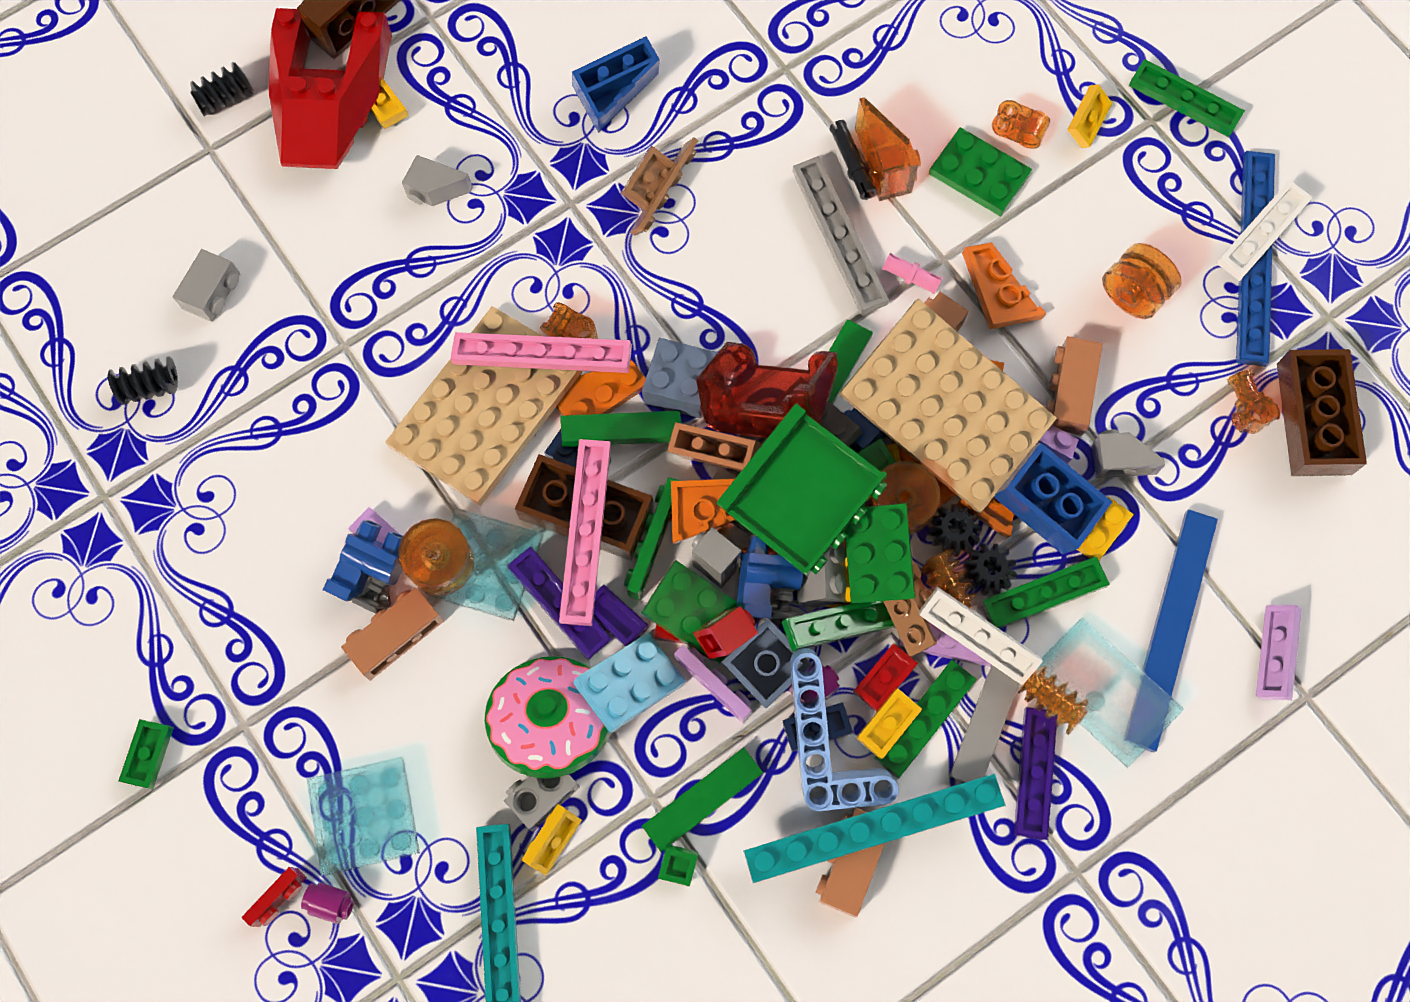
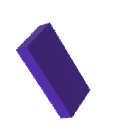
M604 584L596 591L593 618L625 647L636 641L648 629L649 625Z

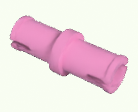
M891 252L882 268L884 271L886 270L905 279L906 284L910 285L913 283L932 292V294H935L943 278L920 268L919 263L914 262L912 264L893 255Z

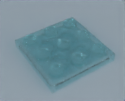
M456 508L425 594L514 622L525 588L506 567L530 546L538 554L544 537L543 533Z
M393 758L306 779L322 876L420 853L404 758Z

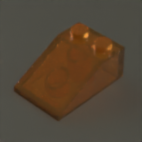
M865 97L859 98L855 132L864 159L870 168L871 179L878 190V200L883 201L912 193L914 181H917V169L921 166L918 150H913L910 139Z

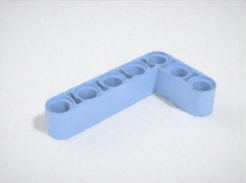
M809 648L796 650L790 659L801 789L806 804L815 811L886 805L893 802L898 795L899 788L892 774L884 768L831 772L821 661L817 654ZM802 658H812L814 666L810 671L801 672L797 669L798 662ZM806 690L817 692V698L810 704L800 701L802 693ZM816 722L820 724V729L815 735H806L803 732L806 724ZM813 754H819L823 757L821 764L816 767H810L806 764L808 757ZM878 781H889L887 790L883 792L874 791V786ZM848 783L858 785L856 792L852 795L841 793L842 788ZM822 786L826 791L821 798L816 799L809 796L811 789Z

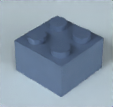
M659 337L642 389L644 404L669 411H680L681 414L701 419L717 366L716 352Z
M769 618L756 629L757 635L738 647L722 661L726 668L765 709L792 684L790 659L794 653L790 648L787 637ZM806 657L802 658L798 662L797 669L805 672L812 663Z

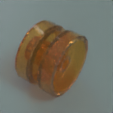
M1144 243L1131 245L1121 255L1119 261L1115 262L1102 277L1103 287L1110 299L1124 312L1140 319L1152 318L1162 308L1165 301L1169 300L1182 285L1181 275L1170 258L1159 249Z
M899 461L890 464L881 471L887 473V478L884 482L888 486L877 500L873 497L869 499V507L906 503L908 507L910 535L920 532L932 520L940 503V488L935 476L926 467L918 463ZM901 494L907 496V502L900 499Z
M438 518L422 520L410 527L402 537L398 549L399 564L407 577L423 592L437 596L452 594L462 588L471 577L475 565L474 552L461 530L450 521Z

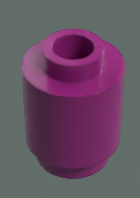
M321 882L317 885L311 883L303 895L301 909L307 910L308 915L339 924L343 919L347 920L349 918L354 901L350 900L351 893Z

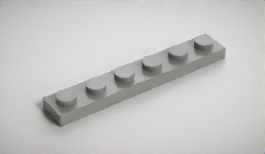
M817 156L793 165L792 172L861 315L888 305L889 298L820 157Z

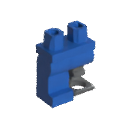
M363 520L356 533L347 535L346 544L340 553L332 577L327 579L322 590L346 602L352 601V603L377 614L383 609L388 610L391 605L390 589L387 586H393L398 582L403 564L407 561L409 555L403 553L407 537L395 532H388L384 543L376 540L382 526L371 520ZM371 576L372 581L368 585V588L371 590L361 596L367 579Z
M756 536L750 537L747 553L741 554L742 565L736 607L741 606L743 610H747L754 618L785 620L786 618L799 616V613L791 610L788 603L793 601L792 593L795 590H800L803 573L778 553L777 555H768L769 546ZM771 588L776 590V594L773 595L770 603Z

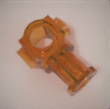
M1253 370L1238 372L1227 379L1228 385H1232L1238 399L1234 403L1237 411L1232 414V422L1240 433H1258L1265 426L1280 419L1278 405L1263 392H1258L1253 379L1255 376ZM1251 412L1258 414L1261 420L1255 419Z

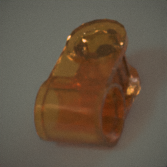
M1005 100L999 105L997 115L993 119L991 126L996 135L1019 143L1025 148L1036 149L1042 143L1050 124V118L1042 111L1033 110L1013 100ZM1010 108L1013 109L1011 115L1008 114Z
M556 302L553 305L554 311L547 322L542 323L540 329L549 337L599 339L596 326L591 318L572 310L560 302ZM583 331H589V332H590V333H589L587 336H585V337H579V336H578V335H579L581 332H583Z

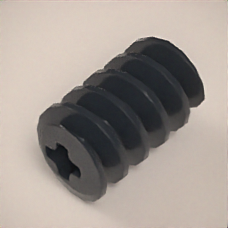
M235 62L231 63L232 72H229L224 66L221 67L222 77H219L212 71L210 73L211 82L204 76L200 77V87L194 81L190 82V93L204 117L206 116L205 107L212 112L216 111L215 102L223 108L226 107V97L235 103L236 92L243 98L246 97L245 88L255 93L242 68Z
M170 356L166 357V366H163L160 359H155L153 369L145 361L142 364L143 371H140L136 364H132L131 374H128L124 367H119V376H116L114 371L110 369L107 378L114 397L120 404L126 405L131 400L139 402L142 397L147 400L152 399L154 395L157 397L164 396L166 392L168 394H175L178 388V375L173 359Z

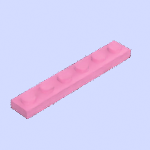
M455 332L450 360L455 365L629 373L632 344L630 340Z
M579 439L559 618L560 624L592 626L611 452L610 441Z

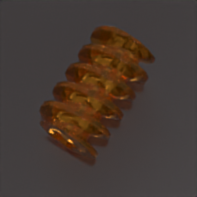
M954 549L943 551L928 559L921 568L923 575H931L926 580L928 586L939 587L972 611L980 606L971 605L970 603L977 596L976 593H965L971 586V583H960L959 581L966 574L965 571H954V568L960 564V561H949L948 559L955 552Z
M1044 665L1028 678L1017 694L1027 691L1024 701L1027 703L1037 699L1035 704L1037 711L1047 707L1045 713L1047 719L1058 715L1055 723L1057 727L1068 723L1066 734L1069 736L1088 714L1089 711L1086 709L1089 699L1086 698L1079 703L1076 702L1078 691L1075 690L1067 695L1065 692L1068 683L1064 682L1056 686L1055 683L1058 675L1055 673L1046 678L1047 666Z

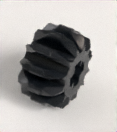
M952 504L949 511L941 507L938 511L939 516L932 517L930 522L934 526L930 527L928 533L931 536H936L932 542L933 546L943 545L942 554H946L949 549H952L953 555L958 557L961 549L968 554L972 550V545L979 543L980 538L976 534L982 531V526L974 524L978 519L977 514L967 515L969 511L968 506H965L961 512L958 511L956 504ZM950 528H959L961 531L960 533H958L957 531L951 533Z
M985 543L980 545L979 551L972 549L969 553L970 559L965 560L963 564L969 570L964 574V579H974L970 588L974 590L978 585L981 586V594L984 596L988 594L990 589L994 595L1000 594L1001 588L1008 590L1012 585L1010 580L1015 579L1017 573L1011 569L1016 565V560L1006 559L1010 553L1007 549L1002 554L999 553L998 544H993L991 550H989ZM987 565L992 566L993 575L988 574Z

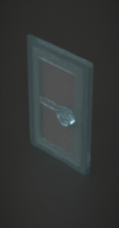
M1081 618L1042 657L1043 662L1030 677L1127 768L1184 711L1180 704L1084 618Z

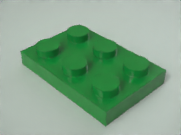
M960 127L931 166L929 174L1001 217L1029 178L1033 169Z
M907 504L865 507L868 511L858 524L855 525L851 522L845 529V533L848 534L846 537L851 604L915 599Z
M675 560L641 611V614L709 659L692 632L721 612L736 608L737 601ZM725 656L709 660L716 665H720Z

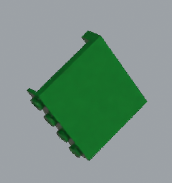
M795 404L718 499L716 504L808 577L811 572L817 575L828 561L824 556L831 547L837 550L848 536L844 531L849 524L853 522L857 525L868 511L864 506L869 499L873 497L877 500L888 486L884 482L887 478V473L884 471L880 472L809 417L802 407Z

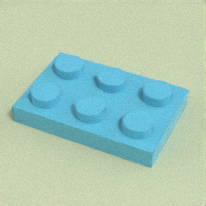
M648 632L576 677L573 684L611 734L681 688L686 680Z

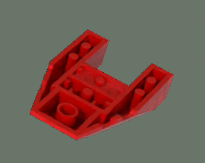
M276 8L271 27L268 93L282 167L339 168L354 144L353 138L359 128H363L368 121L367 115L374 103L377 106L376 100L379 93H381V79H384L392 33L385 13L357 12L346 70L304 68L310 43V35L298 9Z

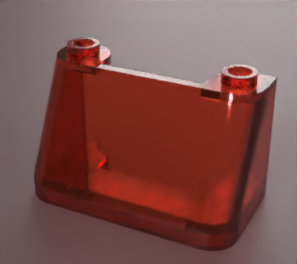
M726 342L696 379L706 424L719 432L768 438L795 404L802 407L809 417L820 424L838 371L837 353L828 351L813 353L808 360V370L757 365L755 354L750 347L742 343Z

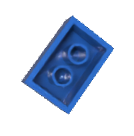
M1042 443L1035 445L994 496V498L1062 554L1074 551L1081 546L1112 503L1110 499Z

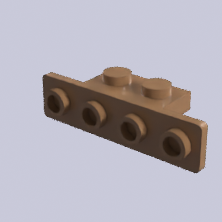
M693 137L687 141L674 161L670 160L655 147L651 146L648 148L620 193L643 210L632 227L631 234L635 236L641 231L647 232L655 221L652 215L657 208L660 210L668 200L669 195L666 193L670 186L674 187L681 179L683 173L680 170L684 163L688 165L697 152L694 147L698 139Z
M914 561L912 563L916 598L883 601L909 656H915L937 644L928 621L919 615V610L931 593L925 589L920 578L921 571Z

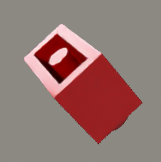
M741 606L721 612L692 632L709 659L729 655L758 634L754 627L756 625L754 618L747 610H743Z

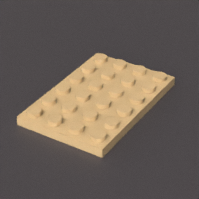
M919 298L913 302L839 392L842 398L977 513L983 511L1005 481L1057 419Z
M491 306L471 332L479 334L542 336ZM449 360L385 443L388 447L481 507L583 371L455 365Z

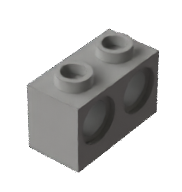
M569 774L561 776L558 786L552 789L545 787V778L529 776L524 782L518 780L506 791L508 797L503 801L525 826L534 832L547 819L549 814L553 812L557 804L562 805L580 788ZM528 794L534 795L536 798L535 807L530 811H522L520 807L522 798Z

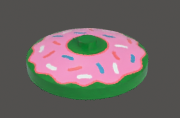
M557 656L540 657L516 666L500 679L488 698L484 721L491 747L504 764L526 776L555 778L571 774L583 768L601 752L610 736V732L573 684L575 678L591 669L590 667L570 658Z

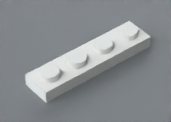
M1289 180L1220 257L1216 264L1240 281L1313 197Z
M936 587L919 610L921 617L1023 686L1043 662L1042 658L939 587Z

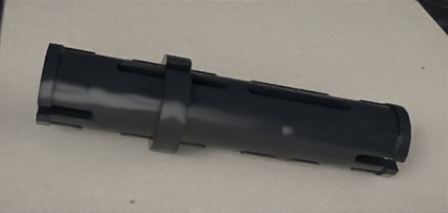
M835 121L838 129H835V126L831 124L829 130L848 168L847 175L849 179L854 181L860 198L868 200L872 198L870 191L874 196L878 192L869 175L870 168L866 162H863L846 121Z

